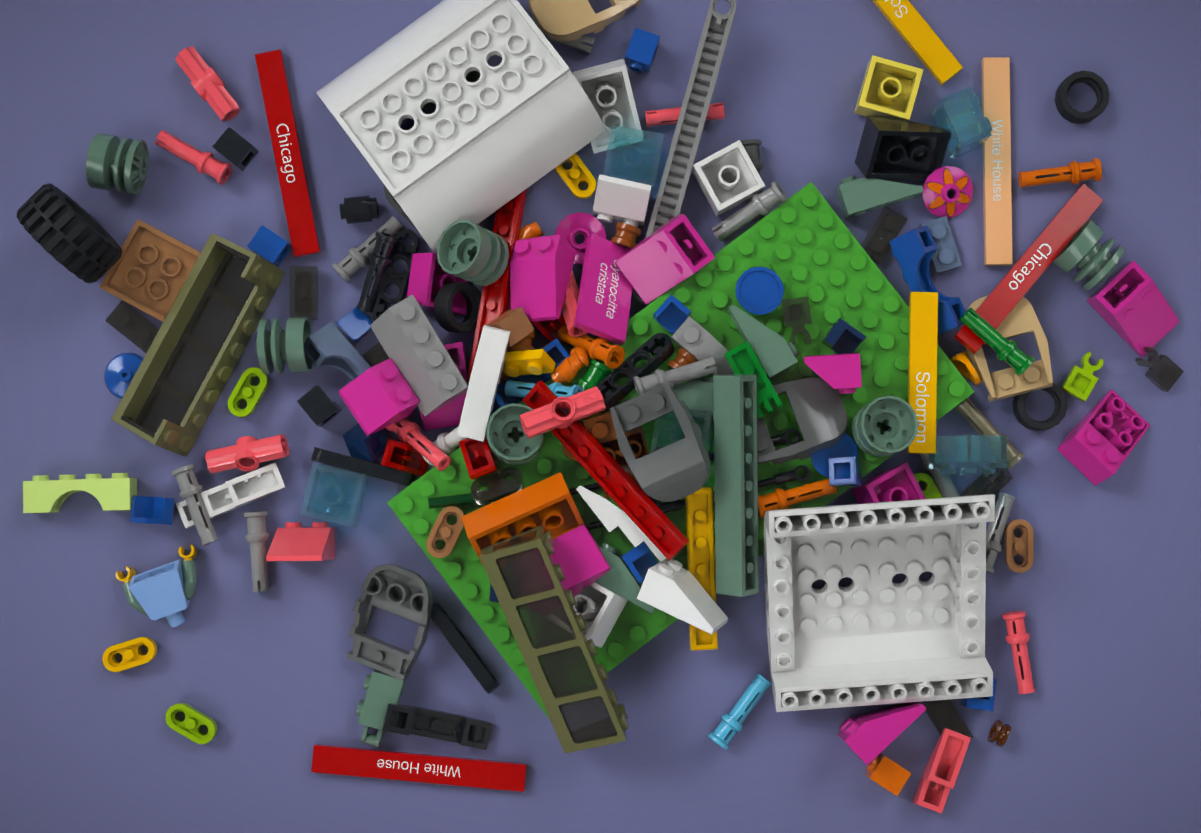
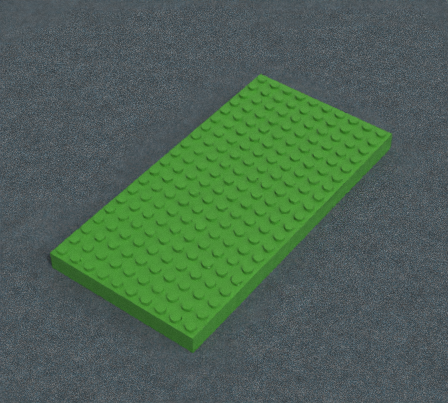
M812 182L717 252L713 260L693 275L663 293L630 318L627 325L626 340L622 345H619L625 351V361L653 335L665 333L671 338L672 335L652 317L672 294L691 311L690 317L730 351L745 343L727 312L730 306L735 305L782 336L787 343L791 342L797 350L798 356L795 358L798 362L770 378L769 380L773 386L805 378L822 379L804 363L803 356L837 354L824 345L822 340L835 322L841 318L866 336V339L860 343L854 352L860 354L862 387H856V393H839L847 413L848 424L845 433L853 439L851 432L853 417L858 409L876 398L894 396L908 403L909 307ZM750 268H769L780 277L783 283V299L779 306L770 313L763 315L752 314L743 309L736 298L735 289L737 281ZM608 341L610 345H618L616 343ZM673 343V354L656 370L660 369L664 372L671 370L667 363L677 357V351L680 348ZM938 344L936 421L974 393V390ZM589 359L588 366L584 365L578 371L570 384L567 383L563 386L572 387L573 385H578V380L583 378L590 369L592 359ZM603 361L599 362L600 364L608 368L610 371L614 370L607 367ZM638 361L635 364V368L645 367L648 361ZM711 374L703 376L713 378ZM699 377V378H696V379H693V380H690V381H694V380H701V381H702V377ZM551 378L545 384L550 385L554 383V381ZM619 378L615 385L622 386L626 384L628 378ZM633 389L617 405L637 397L636 389ZM786 393L778 395L783 404L780 408L775 405L774 399L769 401L773 409L771 413H768L764 404L759 406L763 411V419L770 437L783 434L789 429H796L800 433L799 442L804 441ZM523 400L518 403L526 405ZM674 411L641 425L649 454L686 438ZM691 414L703 434L701 437L705 450H707L708 454L714 453L713 418ZM580 419V423L584 426L583 420ZM883 423L876 425L880 428V434L886 431L882 428ZM514 430L512 436H508V438H513L514 443H518L519 438L523 437V435H519L518 430ZM551 431L544 433L543 447L538 456L529 463L519 466L508 465L498 460L493 454L499 471L477 480L470 479L461 448H458L449 455L451 462L445 470L439 471L434 466L387 502L548 718L549 716L500 603L489 601L491 582L468 539L465 528H463L453 551L447 557L435 558L430 555L426 548V541L439 513L446 508L429 509L428 498L509 489L511 495L560 472L568 489L596 483L597 481L578 461L570 460L565 456L562 448L563 444ZM789 432L787 438L789 441L794 442L797 436L794 432ZM783 444V445L775 446L774 448H775V451H776V450L782 449V448L787 447V446H790V445H789V444ZM857 446L861 479L892 455L883 457L870 456ZM811 457L803 460L799 458L785 461V463L773 465V462L761 463L757 466L758 481L774 477L775 474L794 470L799 465L809 468L810 476L805 481L795 480L779 485L775 483L759 487L758 495L762 496L773 493L777 488L784 491L828 479V477L823 476L814 468ZM711 460L710 476L703 487H712L713 492H715L714 460ZM799 468L797 476L801 479L804 478L806 471ZM836 486V494L788 506V509L826 506L851 486ZM602 488L592 490V492L605 498ZM580 494L572 495L584 524L600 521ZM611 497L605 498L612 504L620 508ZM713 499V512L715 521V502ZM495 501L455 507L460 508L466 515ZM685 506L682 509L664 513L686 537ZM453 514L450 515L448 523L455 525L457 517ZM758 517V557L763 554L764 517ZM605 526L589 530L598 546L601 547L604 542L617 549L615 555L620 557L641 588L643 582L639 584L621 557L633 549L634 546L619 526L611 532ZM443 539L437 540L436 547L441 550L444 549L446 546ZM685 545L672 559L680 562L683 565L682 568L687 570V551ZM653 554V556L655 557V559L657 560V562L660 563V561H659V560L656 558V556ZM715 556V574H716V556ZM513 562L501 567L504 576L513 577L508 568ZM518 586L517 598L523 597L524 595ZM628 600L602 648L596 646L598 655H595V659L598 665L603 664L606 673H608L678 618L657 608L654 609L653 613H650ZM526 604L518 606L535 648L576 639V635L542 614L533 612ZM579 646L539 655L557 698L583 692L595 683L583 651Z

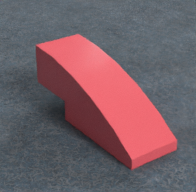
M947 728L943 729L924 769L912 800L913 803L942 814L950 789L954 788L971 739L970 737Z

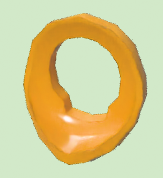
M967 351L956 354L950 359L957 370L970 379L975 386L981 384L979 375L968 359Z

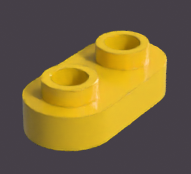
M576 153L555 168L557 174L575 197L587 199L595 193L596 180ZM571 162L573 166L571 169L566 170L563 168V164ZM585 182L588 184V188L580 190L578 188L579 184Z
M139 637L110 646L103 653V665L111 672H120L148 663L156 657L157 645L149 637ZM142 645H145L148 648V652L146 655L142 654L140 651ZM117 653H120L123 658L120 663L115 660Z

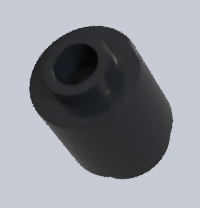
M367 195L344 198V203L339 205L341 219H346L347 224L372 222L373 219L379 218L376 197L370 198Z

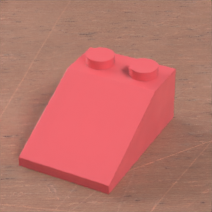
M285 522V528H277L266 555V561H325L335 559V527H328V522H312V528H301L302 522Z

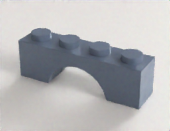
M332 322L308 336L304 343V353L317 368L330 367L338 369L349 376L352 381L371 367L364 360L360 351L352 346L345 338L344 333Z

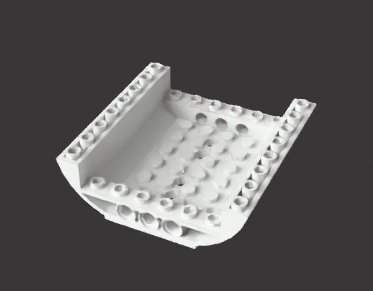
M443 0L316 92L414 224L420 235L436 254L439 240L443 232L451 224L459 220H469L479 224L606 131L597 111L568 65L517 0ZM499 55L502 57V62L498 66L488 65V59L491 56ZM469 72H479L480 78L476 82H468L466 76ZM432 102L436 104V110L432 114H424L422 112V108L426 103ZM406 118L414 120V126L410 130L400 128L401 122Z
M985 494L766 511L763 527L766 634L776 712L993 696V671L985 658L986 522H995V495ZM926 571L933 573L928 581L919 580L921 573ZM902 573L906 575L903 582H892V578L896 574ZM849 577L852 579V583L848 587H840L838 585L842 578ZM822 579L826 581L825 586L821 589L811 587L815 580Z

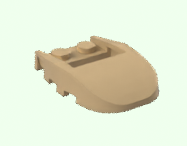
M528 0L529 8L541 30L548 37L561 42L581 38L582 35L591 32L596 34L603 31L604 27L624 17L626 10L632 6H635V8L639 7L642 1L609 0L612 7L595 14L588 0Z
M987 296L974 301L968 309L972 307L976 311ZM1022 297L996 330L1006 339L1033 332L1041 360L1032 362L1019 376L1014 374L1015 370L1012 367L990 373L983 348L981 347L975 354L966 349L969 360H972L981 383L984 382L989 392L987 397L989 402L1052 387L1053 385L1048 341L1031 303L1025 297Z

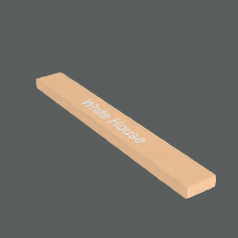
M983 57L981 69L984 266H1011L1013 259L1010 58Z

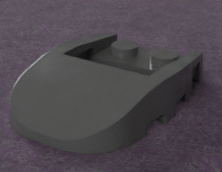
M805 378L773 385L777 395L786 393L804 441L775 451L763 417L759 419L757 416V466L766 462H773V465L799 458L803 460L811 457V454L821 449L825 450L841 440L847 430L848 422L845 407L837 390L819 378Z
M672 382L664 383L659 387L610 408L619 448L644 492L650 497L663 502L676 501L697 492L706 484L711 471L708 452L704 448L701 437L703 435L701 429L689 413L690 410L685 402L680 401L671 387H674ZM674 411L686 438L636 459L625 433Z
M385 564L377 566L370 571L362 585L363 592L359 600L355 601L353 608L355 612L354 624L350 627L349 637L354 639L351 652H347L346 658L404 680L409 676L426 642L431 619L433 595L430 586L419 574L398 565ZM374 606L419 623L413 648L410 652L366 635Z

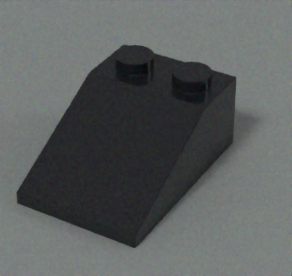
M867 116L855 164L865 178L926 179L934 170L942 167L952 132L947 129L892 116Z

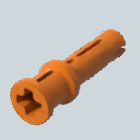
M1093 158L1092 161L1081 163L1071 161L1067 166L1018 172L1020 188L1068 181L1075 185L1079 181L1094 179V181L1098 182L1102 179V166L1099 158ZM1055 174V176L1036 179V177Z
M563 325L558 331L560 341L585 349L591 359L597 362L603 361L611 369L618 368L624 361L625 351L623 347L610 345L606 339H595L589 335H581L577 338L571 337L566 325Z
M829 478L785 491L777 488L773 493L762 496L758 495V517L763 518L766 511L788 509V506L836 494L837 488L836 486H830Z

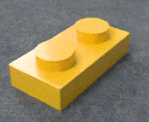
M544 349L506 352L502 370L507 376L511 377L529 374L541 375L542 373H554L556 363Z

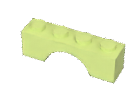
M112 473V478L102 479V474H85V479H76V475H59V480H49V475L32 476V481H23V513H58L63 502L70 495L79 491H86L92 494L101 504L103 511L131 510L132 497L137 496V478H128V473Z

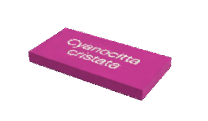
M592 233L587 239L574 327L622 345L626 340L633 287L615 261L630 249Z

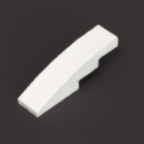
M487 325L483 326L462 410L458 436L482 442L485 440L487 423L493 410L510 331Z
M275 462L226 481L224 484L200 494L210 519L281 490L285 488V485ZM186 500L176 503L185 528L195 526Z
M582 486L576 488L609 532L619 526L634 547L644 541L660 562L666 559L623 510Z

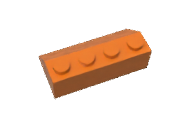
M561 472L461 517L468 539L478 557L480 556L481 549L543 525L545 532H551L554 539L584 524ZM533 534L531 536H528L526 538H523L521 540H518L516 542H513L498 549L533 540L536 538V534ZM530 550L497 558L502 567L516 561Z

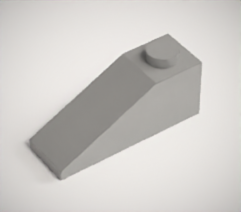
M689 316L671 337L672 342L679 348L685 349L698 361L713 356L716 363L714 367H717V373H712V376L734 374L724 355L728 350Z

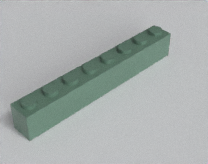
M749 374L713 375L716 594L745 597L759 593L756 375Z

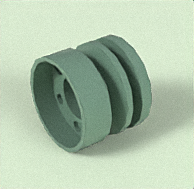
M95 134L90 143L86 159V177L89 186L108 191L112 190L115 186L116 190L120 193L127 191L131 195L140 194L144 187L149 167L147 143L140 139L132 140L126 137L120 141V138L116 135Z
M1091 219L1078 230L1053 260V263L1065 273L1077 266L1079 269L1073 278L1076 283L1087 275V278L1081 285L1086 291L1102 282L1115 269L1125 252V248L1121 245L1116 246L1109 252L1115 243L1113 238L1100 244L1099 240L1104 230Z
M459 220L451 224L443 232L438 243L437 258L441 268L447 273L477 286H488L496 282L503 275L508 264L509 250L508 244L502 236L469 220Z
M307 317L288 318L285 330L279 318H274L272 324L269 319H261L259 321L256 349L263 374H272L274 369L277 374H282L286 362L291 373L311 372L313 362L304 353V343L308 336L312 334Z
M894 396L876 398L858 409L851 425L852 437L858 448L866 454L875 457L888 456L904 450L911 445L918 429L917 416L913 408L903 399ZM883 423L882 428L886 431L880 434V428L876 425Z
M511 403L500 407L492 414L487 423L486 436L491 452L498 460L508 465L519 466L529 463L538 456L543 447L544 433L528 439L519 419V415L532 411V408L524 404ZM514 430H518L519 435H523V437L519 438L518 443H514L513 438H508V436H512Z

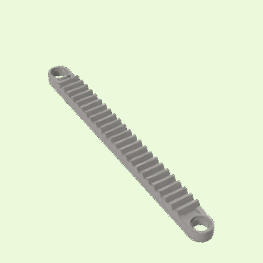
M711 0L646 238L677 214H680L736 12L735 0H725L731 6L727 14H719L716 11L715 5L720 0ZM633 288V289H632L633 296H634L638 301L643 302L642 299L640 298V296L637 294V292H636L635 289Z

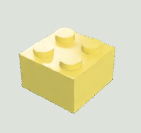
M872 55L867 64L854 113L866 117L892 116L910 120L924 69Z

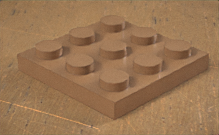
M137 219L121 247V258L108 270L99 288L164 322L201 252Z

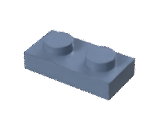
M944 216L921 223L920 227L928 226L938 248L931 258L935 275L961 267L962 263L947 217Z

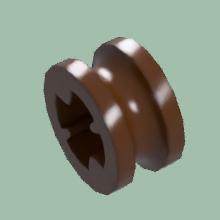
M997 719L989 731L988 741L991 743L995 741L997 746L1002 747L1010 735L1011 726L1008 724L1002 725V721Z

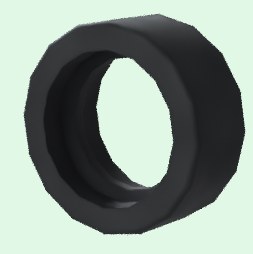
M1079 71L1071 74L1060 84L1055 95V104L1060 115L1069 122L1077 124L1091 122L1105 110L1109 101L1107 84L1102 77L1090 71ZM1085 83L1095 91L1097 102L1093 109L1087 112H1079L1072 108L1067 99V92L1072 85Z
M465 282L444 285L438 291L434 302V313L439 325L446 331L454 333H468L475 330L482 296L479 289L473 284ZM458 292L463 294L467 303V314L461 323L456 321L452 312V302Z
M1053 383L1052 387L1040 389L1048 392L1055 402L1054 413L1045 421L1033 420L1025 411V399L1031 392L1014 396L1012 404L1013 413L1018 422L1025 428L1034 431L1051 429L1058 425L1065 417L1067 410L1066 396L1055 383Z

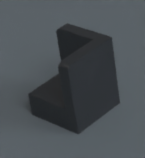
M230 127L225 130L212 146L242 172L259 152Z
M318 385L297 400L316 426L319 427L325 425L342 411Z

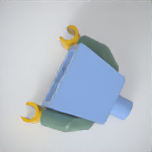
M191 544V553L185 556L184 547L180 546L178 553L184 558L182 563L179 559L137 575L134 568L126 566L128 572L126 578H124L122 571H117L115 575L117 580L124 582L123 590L128 604L140 613L148 615L151 620L166 617L170 627H177L183 624L185 618L181 611L188 608L190 599L195 594L197 573L196 563L192 559L196 557L197 549Z

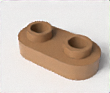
M449 506L439 513L426 541L427 551L433 557L444 558L453 551L464 528L461 517L465 514L460 508ZM452 514L457 517L455 525L448 523V517ZM439 539H443L446 543L445 548L442 550L436 547V542Z
M1022 519L1010 521L1004 530V561L1009 570L1017 573L1028 571L1034 561L1033 528L1030 523ZM1015 528L1021 530V536L1018 538L1013 533ZM1017 554L1022 558L1019 564L1014 562V556Z

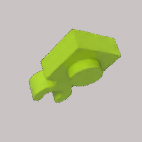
M1087 352L1082 356L1081 368L1077 365L1072 367L1061 386L1063 391L1082 402L1087 400L1099 379L1092 375L1093 372L1099 370L1104 363L1103 359H1099L1092 366L1089 363L1091 352Z

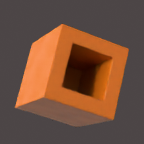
M882 753L866 765L868 770L866 775L896 796H898L911 775L907 769Z

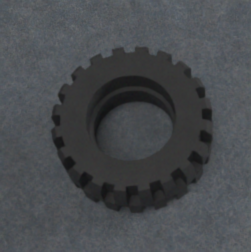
M53 184L42 185L17 211L16 217L19 223L32 238L52 255L56 261L86 283L97 282L121 258V247L110 234L79 204Z

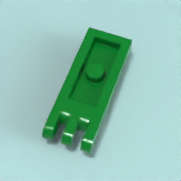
M748 341L724 354L734 374L756 375L757 416L759 419L764 417L763 411L759 406L764 404L768 413L773 412L769 403L770 400L774 399V403L778 408L783 406Z

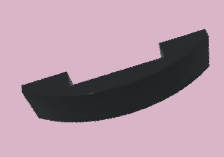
M388 703L382 731L403 735H418L486 750L492 723L434 709Z

